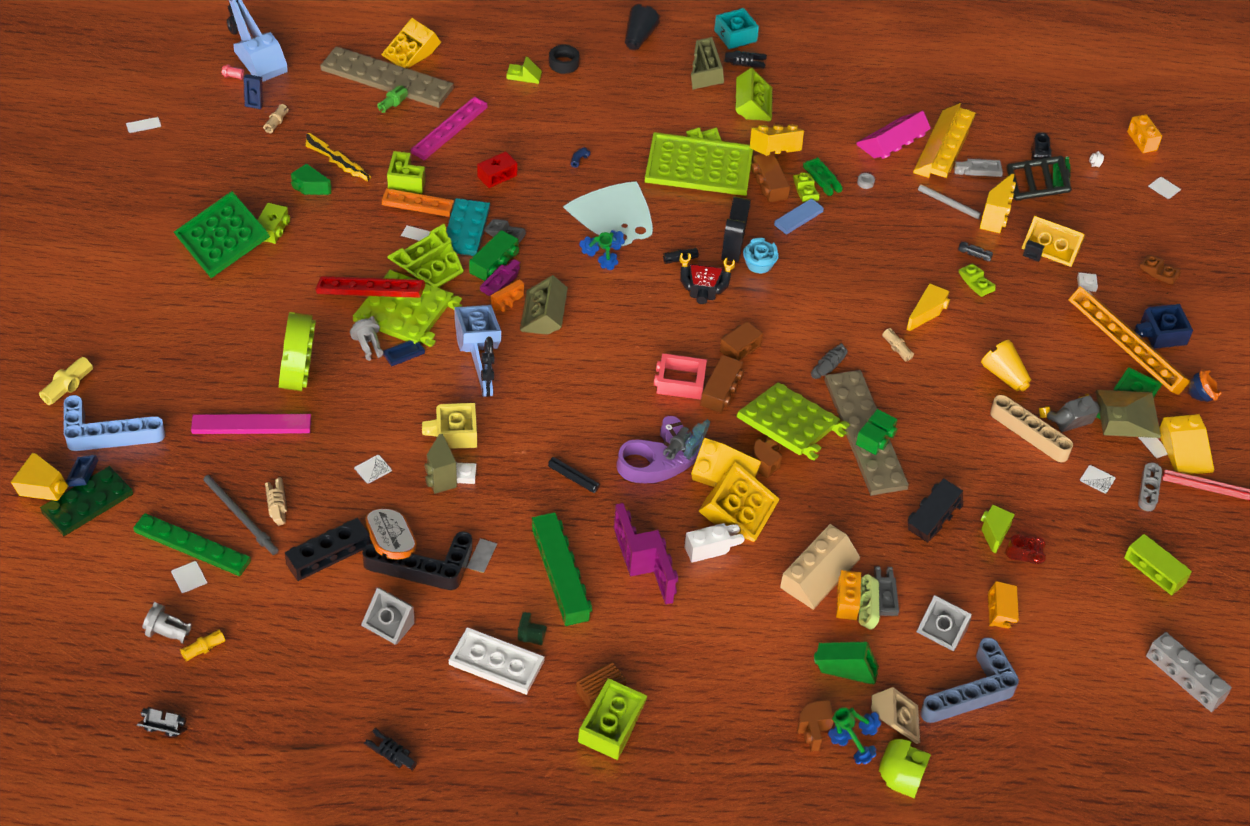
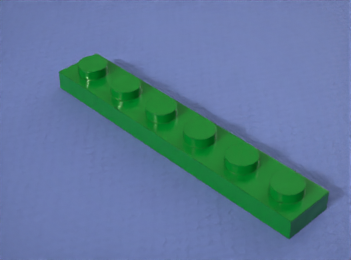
M146 513L143 514L133 527L134 532L237 576H241L251 562L250 556Z

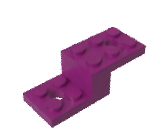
M624 503L616 504L614 531L630 577L654 572L665 605L673 603L674 594L677 593L675 584L678 582V575L676 570L672 569L671 555L666 553L664 537L661 538L658 530L637 534L635 526H631L629 510L626 511Z

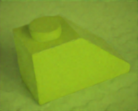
M992 505L989 511L985 510L981 521L984 522L981 530L994 553L998 551L1011 527L1015 515L995 505Z

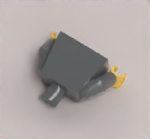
M1085 394L1083 397L1079 396L1078 399L1067 402L1057 413L1051 411L1050 406L1039 408L1040 418H1048L1056 422L1062 433L1092 424L1101 408L1089 394Z

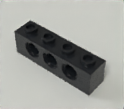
M358 518L347 521L335 529H330L324 534L311 538L307 542L284 552L286 565L296 580L300 581L362 551L366 545L370 544V534Z

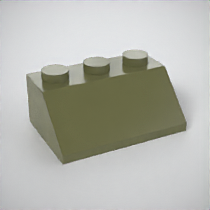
M552 275L528 289L520 330L522 332L547 335L559 330L562 327L568 287Z

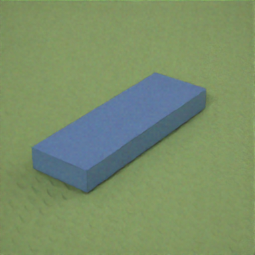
M811 198L775 220L774 225L787 235L821 214L824 208Z

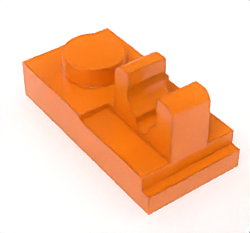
M519 279L492 294L491 306L493 310L499 309L501 312H505V305H509L512 308L513 302L524 296V283Z

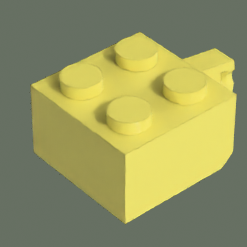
M475 403L440 404L436 407L437 419L422 422L423 435L438 437L439 434H443L450 449L477 448Z

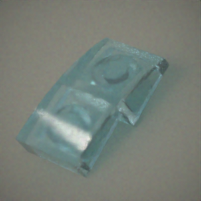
M708 419L702 424H696L692 429L693 435L686 442V449L683 454L688 460L697 453L703 443L710 425Z

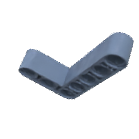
M989 637L982 639L976 653V658L987 677L927 696L924 699L920 713L924 721L934 723L1013 697L1019 679L996 640Z

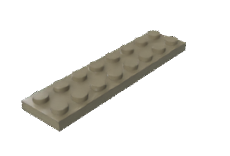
M337 46L321 64L322 71L389 92L399 85L404 86L408 90L406 98L440 108L454 89V83Z
M861 370L825 375L824 381L840 421H846L850 424L844 431L847 432L846 436L870 496L908 490L909 484L890 439H888L885 449L880 450L877 455L856 445L858 432L877 410Z

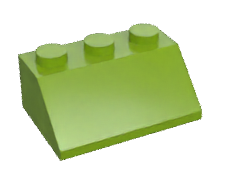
M750 68L736 79L735 109L745 119L770 121L772 120V87L753 68Z

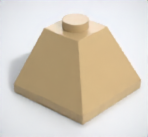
M894 687L872 695V713H878L880 720L914 743H920L918 705Z

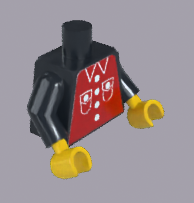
M681 253L679 258L682 263V267H680V281L684 288L689 291L690 297L697 298L696 300L699 304H706L707 300H715L717 295L728 288L732 274L730 271L735 267L734 259L730 266L726 264L728 258L724 260L725 271H723L724 268L690 264L688 267L691 254L688 253V260H684Z

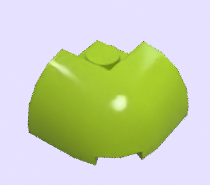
M895 739L890 741L879 766L881 776L887 783L886 786L915 798L931 754L911 747V741Z

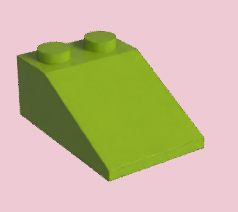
M608 678L579 729L578 742L618 760L646 702L647 695Z

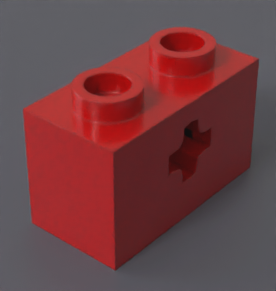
M506 151L477 164V177L488 188L517 176V162Z

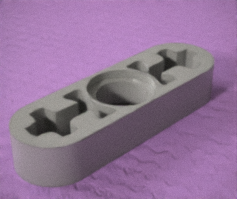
M1156 463L1146 464L1142 472L1138 505L1144 511H1153L1158 502L1162 469ZM1151 484L1155 489H1148L1145 485ZM1147 496L1150 497L1149 503L1146 500Z

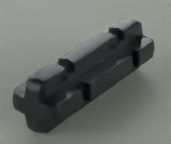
M964 241L959 245L958 250L960 252H968L967 254L980 259L982 257L983 260L988 262L992 259V251H984L983 248L972 244L968 245L969 243Z

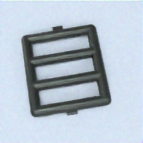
M1063 156L1011 163L1006 166L1008 176L1014 174L1013 181L1016 182L1012 193H1014L1013 198L1016 201L1072 191L1069 180L1070 171L1066 168ZM1058 163L1064 184L1063 187H1053L1048 164ZM1041 166L1047 189L1036 190L1031 167ZM1024 168L1030 192L1019 193L1014 170Z

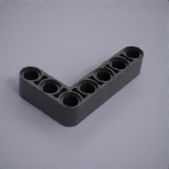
M733 197L730 216L726 221L721 260L728 258L730 262H733L734 259L736 263H739L751 199Z
M458 532L454 536L445 561L412 553L411 556L404 559H391L387 557V554L383 553L380 555L375 550L374 545L369 544L362 550L363 565L365 569L372 572L445 590H455L461 583L472 554V536L468 532Z

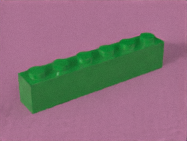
M555 512L532 517V532L564 625L570 626L589 621L592 605L590 600H586V588L584 583H580V571L578 567L574 566V554L568 549L569 541L567 535H563L561 519L558 520Z

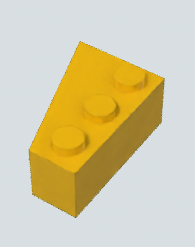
M789 124L788 127H783L782 125H773V127L759 125L758 128H752L750 148L766 156L770 155L772 151H775V154H781V151H801L804 130L799 129L797 125Z

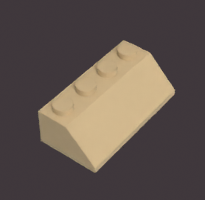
M829 524L783 573L780 588L814 610L838 584L840 571H850L860 560V556L847 534Z

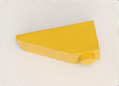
M929 283L909 317L906 330L911 331L939 316L943 308L947 309L950 303V299H948L949 291Z

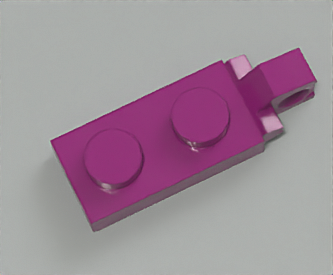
M513 259L507 266L501 265L480 286V291L491 297L492 294L508 286L517 277L520 270V262Z

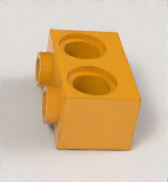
M1147 114L1132 117L1127 132L1142 153L1157 151L1162 138V134Z
M840 571L837 584L836 618L857 620L860 608L861 572Z

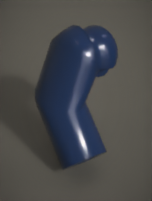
M581 147L573 153L571 166L577 168L582 157L586 159L590 156V150H587V147Z

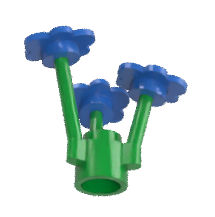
M614 230L610 233L603 232L599 237H585L584 240L580 241L579 245L582 248V253L590 257L595 255L599 247L605 249L606 252L598 258V262L602 269L613 270L614 265H618V260L615 253L610 254V248L619 250L621 245L625 243L623 239L624 234L621 231L616 232Z
M843 707L838 709L832 717L835 729H830L828 732L831 742L845 746L848 744V740L853 739L859 749L853 756L856 764H868L876 756L875 746H862L852 730L855 725L854 717L860 720L859 728L862 729L863 735H875L878 731L877 727L881 725L879 714L876 712L867 713L863 717L854 708L848 709Z

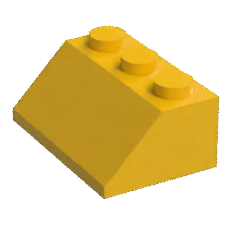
M1034 216L1022 249L1024 250L1027 241L1031 240L1045 246L1042 257L1072 267L1085 234Z

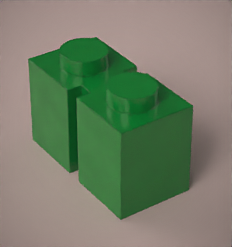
M877 409L858 432L856 445L877 455L880 450L885 449L888 439L890 437L893 438L897 433L898 428H896L898 419Z

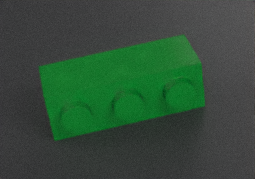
M501 230L469 260V273L486 281L501 265H507L508 261L518 254L519 239Z

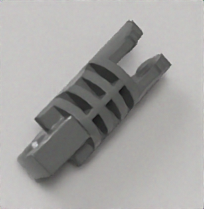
M842 343L829 350L818 361V364L811 372L813 379H819L821 376L831 373L842 362L848 353Z

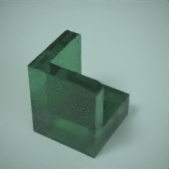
M523 612L518 627V641L543 645L547 626L531 623V613Z

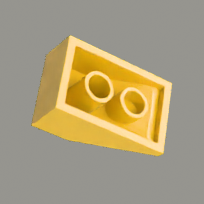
M1200 414L1164 417L1159 427L1160 439L1174 470L1189 475L1213 473L1214 466L1207 430Z
M704 438L691 473L692 480L715 487L734 462H737L756 478L761 461L725 444Z

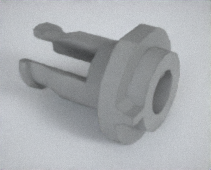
M373 316L369 319L357 321L353 328L350 329L351 338L359 340L368 361L371 360L370 355L372 354L368 342H372L378 358L384 353L380 349V342L376 335L380 327Z
M154 602L143 623V629L146 630L145 636L151 638L155 633L184 643L185 636L189 635L192 624H186L180 619L164 613L165 606Z

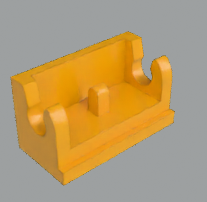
M996 581L988 591L989 626L1011 628L1010 623L1005 621L1018 622L1017 586Z

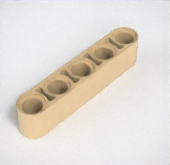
M998 395L994 398L990 411L994 419L1058 462L1068 460L1073 448V442L1068 437L1007 396Z

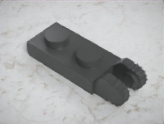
M875 566L874 578L879 581V616H898L899 604L893 568L887 567V577H881L880 566Z

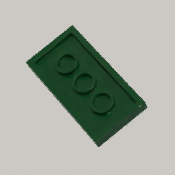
M108 466L91 476L87 485L71 488L63 493L58 501L51 500L41 506L40 509L44 516L64 537L132 496L133 491Z

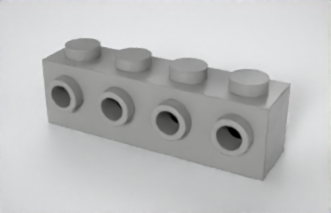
M1165 632L1152 642L1146 657L1210 712L1214 711L1225 701L1232 687L1171 635Z

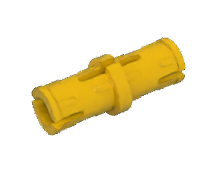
M218 629L204 638H198L193 644L180 649V652L187 662L197 655L206 654L212 647L225 642V638Z

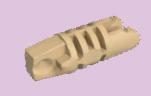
M280 477L275 480L276 489H273L269 482L265 483L269 515L271 518L273 517V521L278 526L286 524L285 512H287L284 485Z

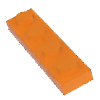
M386 188L382 198V205L450 217L454 200Z

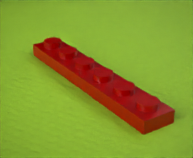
M321 276L315 289L317 294L420 298L426 285L424 280Z

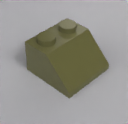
M439 434L427 453V463L424 464L427 476H425L426 484L432 488L434 494L457 487L456 461L443 434Z

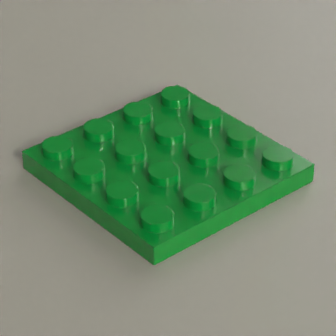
M233 191L174 231L179 241L210 278H213L270 237L264 227Z

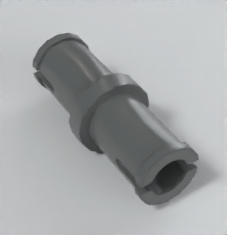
M682 427L677 435L670 439V444L663 451L664 456L668 453L667 459H674L676 454L685 447V442L692 434L691 431L688 432L689 428Z

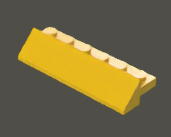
M961 103L943 110L913 173L928 178L931 173L947 178L969 133L976 112L960 108Z

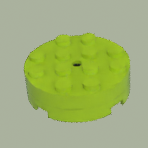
M289 312L279 388L302 391L303 387L306 388L316 324V320H312L313 315Z

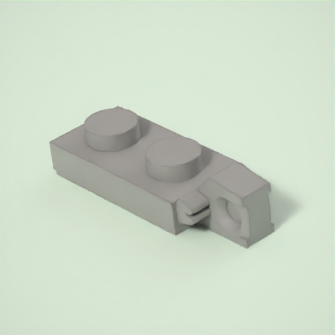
M967 159L964 162H956L954 167L955 174L1002 177L1003 174L1000 160Z

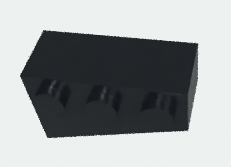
M944 478L940 483H935L929 497L923 498L919 505L920 508L916 513L912 512L907 520L908 530L927 543L942 529V524L946 519L950 521L953 518L951 513L956 508L960 510L963 507V490Z

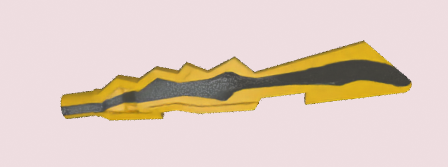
M307 133L306 147L328 156L329 162L336 163L338 168H342L344 172L351 173L352 176L360 177L366 181L371 179V176L358 164L352 163L339 151L334 152L327 148L328 144L311 133Z

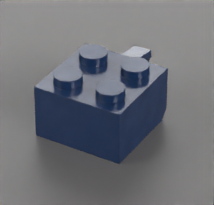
M1180 304L1147 308L1142 316L1141 324H1136L1134 329L1139 336L1148 337L1154 349L1187 345L1193 332Z

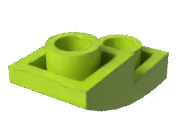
M810 173L793 175L795 187L801 201L807 202L811 198L814 201H819V193L814 187L815 181Z
M973 263L959 269V274L963 280L979 296L983 297L995 291V284L984 278V271Z

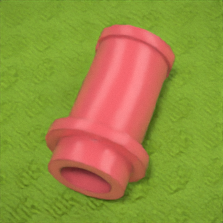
M227 64L222 68V75L226 78L229 76L242 80L244 69L230 67Z

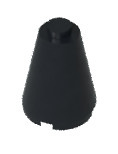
M637 4L630 10L625 44L629 49H639L660 23L659 14L649 6L645 8L641 7L642 4Z

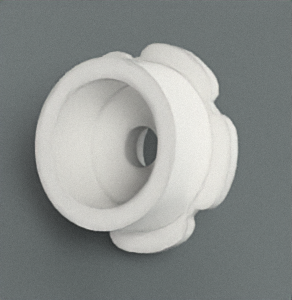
M1100 151L1092 153L1089 159L1091 166L1100 167L1104 155L1100 154Z

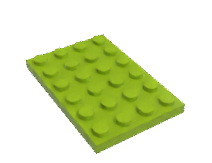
M654 132L645 182L747 196L753 149L750 148V145Z

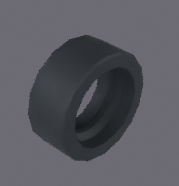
M558 45L550 50L549 66L553 71L568 74L578 69L580 55L576 48L570 45ZM567 57V58H570V59H572V60H570V61H560V60H557V58Z

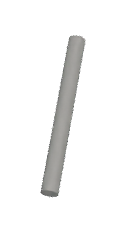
M922 184L918 188V191L976 219H979L981 216L980 212Z

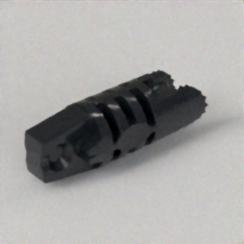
M740 51L725 53V62L732 63V65L765 69V63L753 60H766V54Z
M375 727L372 732L377 737L383 739L380 746H376L374 742L368 739L364 744L388 759L396 767L401 768L404 764L413 771L418 763L408 757L411 751L396 743L392 738Z

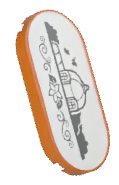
M376 509L366 515L365 527L370 534L375 550L380 555L384 553L391 559H404L416 551V539L403 514L392 509Z

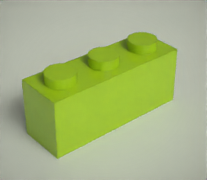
M1145 534L1129 546L1124 557L1171 596L1187 583L1192 573L1186 565L1174 558Z

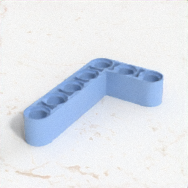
M72 395L64 400V436L69 450L82 451L156 443L165 438L163 421L159 417L153 416L85 424V412L81 398Z

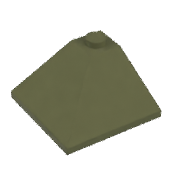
M1096 390L1097 402L1101 408L1099 413L1103 435L1161 437L1152 392Z

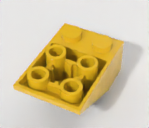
M411 18L381 55L395 65L408 69L430 56L441 41L433 31Z
M1014 174L1008 176L989 192L980 229L1000 233L1001 228L1006 226L1008 217H1005V215H1009L1010 203L1014 194L1011 192H1014L1016 182L1013 181Z

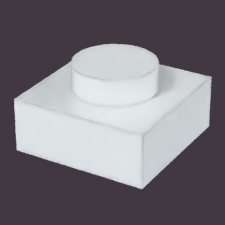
M1078 273V288L1081 286L1088 291L1096 292L1098 288L1096 274Z
M457 463V483L475 484L476 464Z

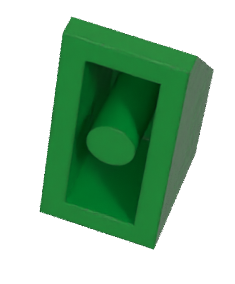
M307 163L291 173L292 187L302 194H331L330 180Z

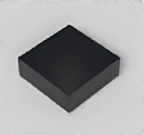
M1028 240L1023 256L1039 262L1045 246Z

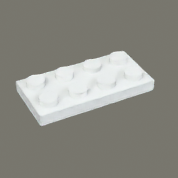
M466 628L449 659V665L526 695L544 663V656L470 628Z

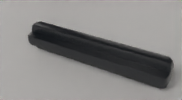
M552 457L549 460L548 466L587 490L596 493L599 489V482L556 457Z

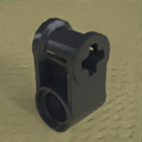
M1037 133L1035 135L1031 148L1032 160L1051 157L1050 138L1047 134Z

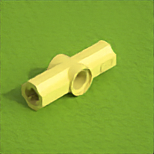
M82 357L66 370H58L53 377V381L39 392L40 397L46 404L51 405L66 392H74L78 388L80 380L93 370L92 364L88 359Z

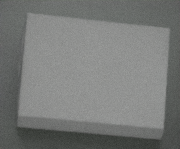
M378 587L361 626L396 645L414 625V606Z
M934 595L918 627L917 633L955 651L968 629L972 614Z

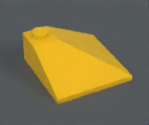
M734 462L707 496L699 512L715 525L723 523L725 526L739 525L740 532L737 535L742 534L744 538L754 542L780 499L737 462Z

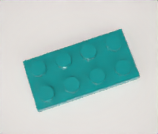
M455 199L446 231L452 241L451 245L454 252L474 256L479 251L490 211V203Z

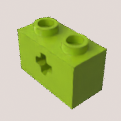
M272 203L266 204L258 218V222L270 235L265 240L266 242L276 244L278 238L282 237L285 226H288L290 223L288 207Z

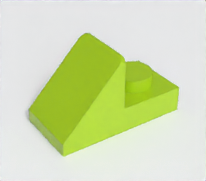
M526 57L523 66L518 64L509 65L507 79L539 84L542 71Z

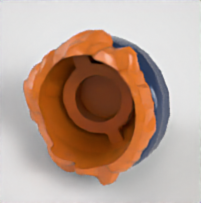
M1201 369L1190 380L1188 393L1193 399L1209 402L1217 400L1218 396L1221 395V391H1217V381L1209 375L1210 370Z

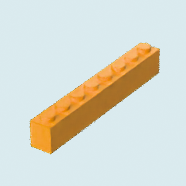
M1080 286L1069 298V301L1171 392L1179 395L1190 383V380L1090 291Z

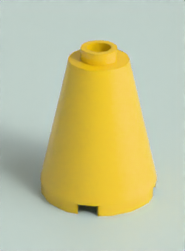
M1005 340L996 346V350L993 352L990 350L983 357L981 363L987 370L1015 391L1021 390L1023 392L1029 388L1031 378L1013 343L1010 340Z

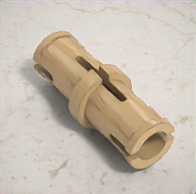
M280 104L276 111L270 114L269 120L263 126L266 132L273 133L277 125L282 123L283 117L289 111L288 108L285 110L286 105Z
M892 328L883 332L882 336L890 343L891 349L896 351L905 362L913 358L914 353L906 346L905 341L895 334Z

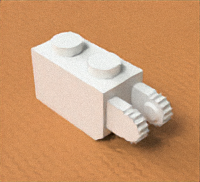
M723 523L687 532L684 547L691 563L724 555L730 551V547L743 543L745 540L742 534L735 535L740 532L739 525L725 526Z

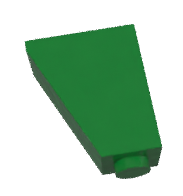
M868 642L819 643L818 650L814 653V661L821 673L868 684H876L879 666Z

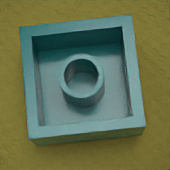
M744 8L716 15L714 31L728 49L757 42L759 26Z

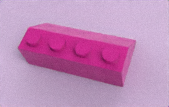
M919 111L896 119L856 143L857 146L873 158L881 157L884 159L891 155L890 152L902 149V145L914 142V138L923 137L926 135L925 132L931 128L924 112Z

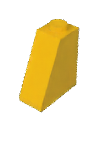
M36 453L30 455L11 481L19 496L58 501L68 488L61 473Z

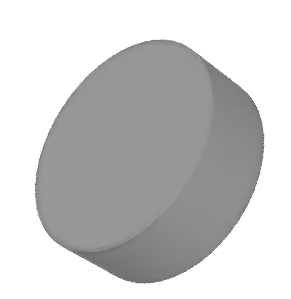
M862 173L858 176L857 184L861 188L870 189L874 186L875 177L869 173Z

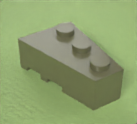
M712 37L696 40L693 69L691 71L692 89L724 83L723 67Z

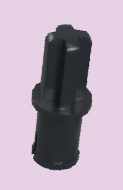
M678 249V251L663 253V261L665 264L680 262L681 253L684 260H688V253L691 254V259L698 258V249Z

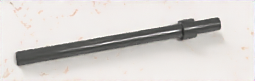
M206 475L203 481L256 537V541L262 547L265 546L272 555H276L279 549L271 542L268 534L262 532L210 475Z

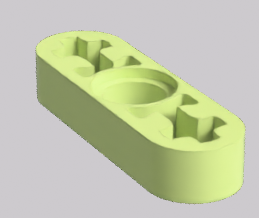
M867 574L861 578L859 623L868 629H873L878 624L880 617L879 581Z

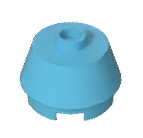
M765 238L752 239L743 250L747 267L755 273L770 271L779 257L775 243L766 242Z

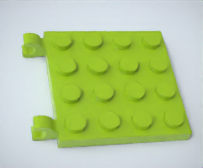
M389 270L383 278L416 280L393 270ZM425 283L426 286L420 298L368 296L353 315V321L357 322L373 316L379 324L380 332L406 342L412 340L415 345L416 342H420L428 347H432L436 341L432 340L435 334L429 332L447 307L455 310V307H462L459 304L462 298L454 296V293Z
M779 382L739 410L737 414L738 419L796 454H805L811 460H815L819 456L814 451L818 452L821 450V447L815 443L830 431H834L838 436L844 437L847 432L842 428L847 429L850 426L848 422H840V419L834 416L833 413L824 410L816 403L807 400L801 394L795 393Z

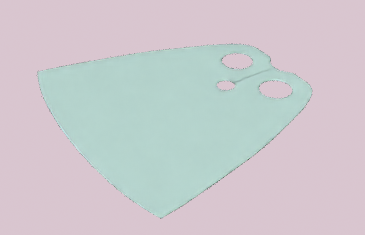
M637 181L616 184L590 192L563 206L572 216L597 235L603 232L610 233L612 230L623 232L627 239L621 246L631 244L635 239L650 237L653 232L649 208ZM622 224H627L628 227L623 228ZM637 227H644L646 232L644 234H637L635 229Z

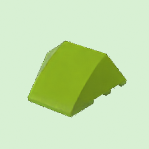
M445 224L430 231L429 236L406 249L401 248L387 257L419 280H424L426 284L435 288L442 286L463 273L457 253L454 252L451 245L452 241L447 235Z

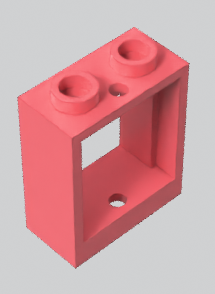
M662 353V359L657 361L656 372H659V375L655 374L654 386H657V394L701 400L707 359ZM665 369L697 373L696 383L664 379Z

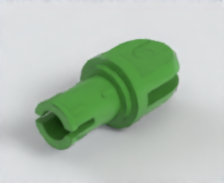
M399 85L387 92L386 98L377 104L378 109L384 113L392 106L397 107L407 97L408 90L404 86Z

